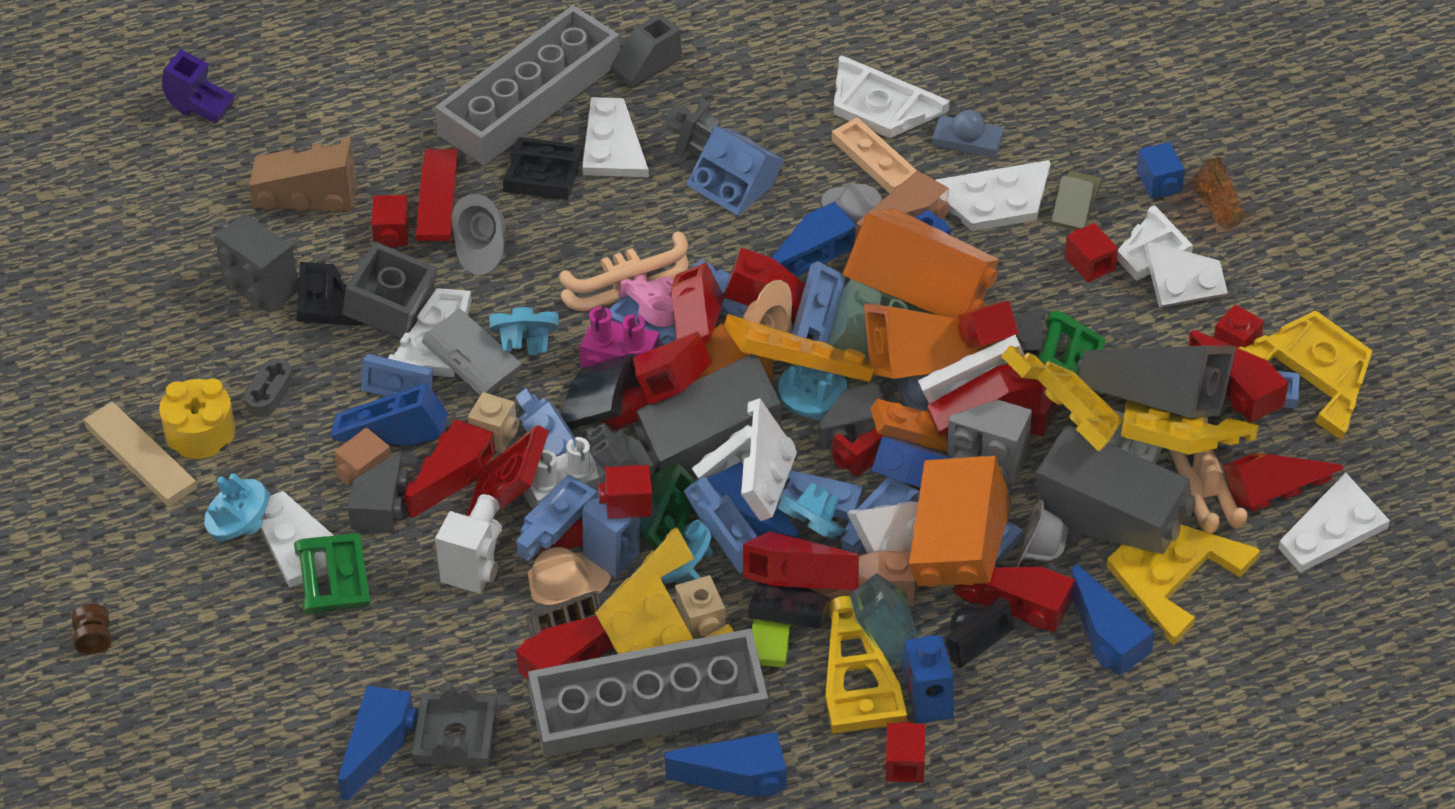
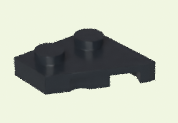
M300 262L297 301L298 322L350 326L363 325L362 322L342 314L347 285L341 281V275L334 264Z
M759 582L748 605V618L821 629L829 611V597L808 588L771 586Z

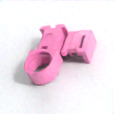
M639 275L635 276L633 281L629 279L621 281L619 298L630 296L639 304L638 314L647 322L658 327H668L675 323L671 292L673 280L670 277L666 276L647 282L646 276Z

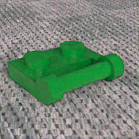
M1052 311L1048 314L1046 320L1048 330L1041 354L1037 358L1044 365L1049 361L1077 374L1078 363L1084 355V351L1103 350L1106 339L1065 313ZM1061 332L1068 335L1062 360L1059 361L1054 357Z
M360 533L305 538L294 542L295 555L300 558L305 594V599L302 601L304 614L314 615L329 610L369 606L370 596ZM324 552L330 595H319L314 560L315 553Z

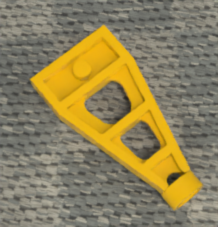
M840 596L833 599L829 603V615L832 623L825 699L832 734L886 727L887 723L907 722V713L900 683L861 615L857 600L851 596ZM860 638L866 654L842 657L841 641ZM868 668L878 683V687L846 691L844 689V675L847 671Z

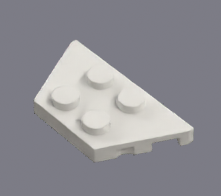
M841 55L839 57L834 97V115L848 121L858 117L874 132L887 138H892L949 111V100L845 56Z
M1050 161L936 179V181L949 188L948 203L950 208L948 212L959 217L961 222L971 231L1029 222L1038 218L1047 177L1050 173Z

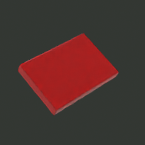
M540 425L535 426L481 469L465 516H470L480 495L486 494L497 499L500 504V508L496 512L498 513L531 487L549 433L547 429Z

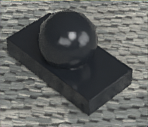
M1000 597L982 611L966 606L958 609L952 615L950 623L952 632L947 635L950 660L960 669L1014 630L1010 602Z

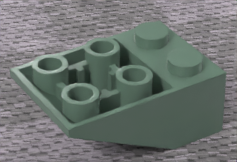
M851 279L842 289L828 344L844 351L847 348L860 351L865 354V359L869 362L864 304L871 303L924 313L929 312Z

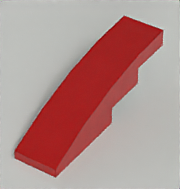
M425 149L418 203L417 241H451L453 229L451 216L455 206L457 190L458 149Z

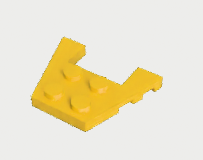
M1316 310L1282 326L1280 331L1270 336H1261L1255 339L1253 344L1245 348L1239 347V349L1266 359L1268 362L1273 358L1278 359L1332 398L1331 401L1318 414L1315 422L1339 439L1344 437L1348 430L1350 417L1355 408L1357 395L1372 354L1370 348Z
M1011 345L1001 355L1022 378L1038 379L1047 388L1044 393L1051 401L1057 405L1064 404L1071 411L1070 419L1078 426L1076 430L1097 451L1100 452L1106 446L1123 419L1075 372L1049 361L1044 365L1035 355L1028 352L1023 357L1019 350Z
M1126 399L1121 436L1189 455L1217 449L1218 442L1227 445L1239 444L1240 437H1245L1247 441L1256 440L1259 425L1232 418H1227L1218 425L1204 423L1203 417H1182L1171 414L1169 411Z
M1181 524L1177 540L1170 543L1164 554L1122 544L1107 559V568L1132 598H1136L1145 608L1147 616L1165 632L1167 640L1175 645L1194 625L1195 617L1168 599L1207 559L1213 560L1236 576L1241 577L1259 559L1260 550L1250 545Z
M677 527L667 534L666 539L658 548L643 560L644 563L595 612L617 654L693 640L661 581L662 576L694 559ZM727 624L706 637L734 631Z

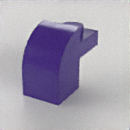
M180 49L163 69V92L172 106L183 115L188 116L193 111L217 124L233 105L235 95L207 81L209 64Z

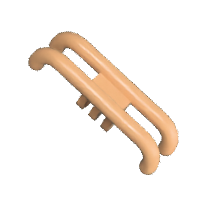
M675 232L672 236V241L675 245L673 249L643 260L639 259L633 248L626 250L628 261H625L621 253L614 254V266L608 257L602 258L601 265L605 273L588 279H577L570 271H562L559 274V280L566 288L560 295L562 301L567 307L575 311L587 312L595 307H604L617 302L620 299L619 292L622 280L629 279L633 281L635 276L644 275L647 282L666 276L674 281L676 274L688 270L689 262L686 256L688 242L686 236L682 232ZM675 263L673 268L647 277L648 272ZM613 285V289L588 298H579L573 293H588Z
M1203 417L1204 423H1208V417ZM1169 450L1178 474L1190 479L1191 495L1195 497L1193 512L1200 528L1207 533H1213L1218 528L1219 516L1209 512L1204 500L1205 497L1216 495L1228 523L1235 529L1243 527L1247 520V511L1244 508H1237L1214 450L1195 453L1193 467L1190 466L1186 454Z

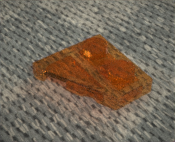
M1220 156L1208 160L1189 183L1224 231L1236 228L1246 218Z

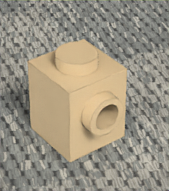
M482 392L467 417L469 424L493 432L495 451L503 453L510 439L516 435L519 427L515 402Z
M710 575L675 585L676 608L693 639L706 637L726 625L725 607Z

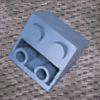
M715 126L686 185L739 216L771 188L784 159L735 130Z
M598 497L591 498L585 504L582 511L583 556L616 578L640 555V517L607 519L606 504L599 505Z

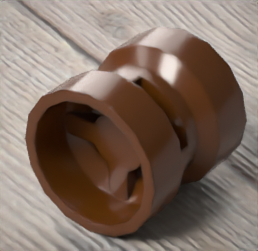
M85 604L73 611L72 626L75 630L73 642L74 648L78 653L83 655L104 653L110 648L111 634L110 630L107 629L110 623L109 613L104 606Z

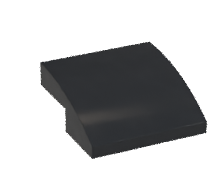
M518 137L511 152V165L503 179V192L568 200L581 161L583 145Z
M631 353L590 365L578 372L568 390L561 415L569 429L621 415L623 391L634 388L636 372L633 357H636V354Z

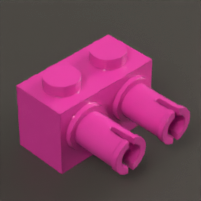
M602 306L595 307L589 312L590 325L579 346L581 368L631 353L638 356L658 348L659 332L644 329L645 321L640 315L637 318L638 325H636L635 314L626 316L622 323L611 321L612 313L607 307L604 310L605 317L602 314Z

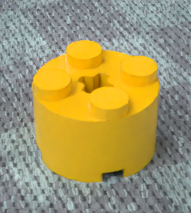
M210 378L207 380L192 379L184 382L175 381L166 387V393L160 402L159 411L165 440L171 449L173 448L186 458L203 459L216 455L227 443L228 445L230 444L235 435V422L229 394L219 380Z

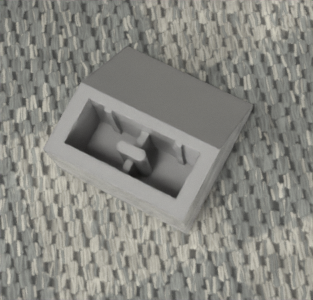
M995 400L951 415L948 425V456L954 458L996 456L1004 481L1015 484L1029 455L1032 410L1001 400Z

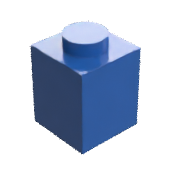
M1170 142L1138 150L1136 172L1151 199L1160 196H1172L1182 191L1185 169Z

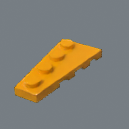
M727 314L723 327L742 352L867 382L871 380L874 368L865 359V354L850 348L844 351L825 342L809 340Z

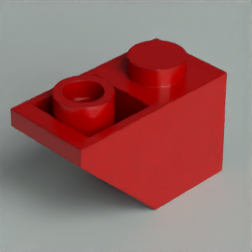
M699 331L633 357L636 377L650 405L683 392L712 364L711 357Z

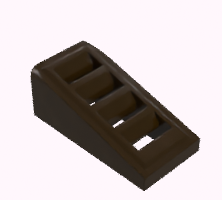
M598 591L582 594L526 616L531 638L542 631L541 623L547 622V626L550 628L556 626V620L561 619L562 624L571 622L570 617L576 616L577 620L585 618V614L591 613V616L588 617L596 616L595 612L602 606Z

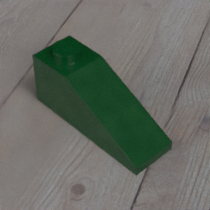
M679 463L650 475L652 517H640L643 538L655 550L674 528L677 527L682 534L692 510V505L684 490L696 481Z

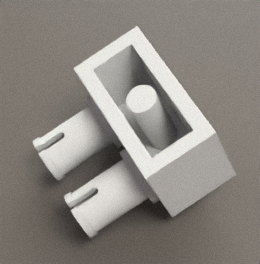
M576 437V448H574L573 440H569L566 445L567 453L557 457L550 450L542 451L543 460L541 461L540 457L532 485L523 492L531 508L536 507L567 475L573 476L598 491V482L602 481L599 478L595 460L589 452L590 445L586 439Z
M486 494L480 495L470 516L451 511L448 513L435 537L440 582L481 594L486 583L494 581L498 570V563L494 560L496 539L502 532L501 524L493 519L500 508L499 502L494 497Z

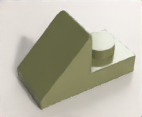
M1069 171L1068 176H1062L1051 224L1073 230L1086 227L1101 187L1102 178Z

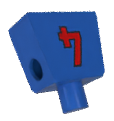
M928 635L905 641L901 668L916 723L922 724L954 718L953 673L942 636ZM936 685L935 696L927 695L926 690L930 686Z

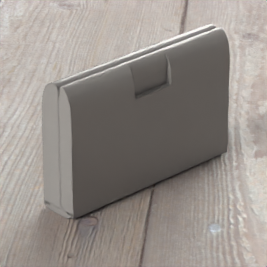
M458 309L428 331L421 341L480 395L482 392L492 394L514 377L522 366L518 359L510 352L503 351L502 345L461 309Z

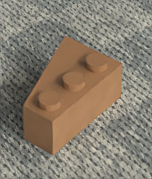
M351 137L341 139L340 144L324 147L320 143L312 145V150L296 153L294 149L255 157L249 183L252 206L266 210L279 208L295 209L298 211H352L357 177Z

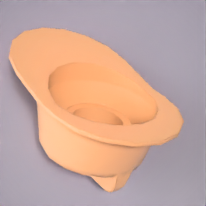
M774 280L767 284L759 294L758 299L748 306L743 319L791 334L792 296L788 284L782 280Z
M562 547L549 548L543 551L536 558L533 567L527 572L532 600L547 606L556 605L593 591H598V594H600L608 586L611 579L608 572L584 557L583 552L573 553L567 548Z

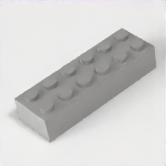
M572 5L435 106L438 135L485 166L516 143L518 137L525 136L611 71V65L620 52L619 34Z
M751 628L528 671L529 692L543 758L766 714L768 695Z

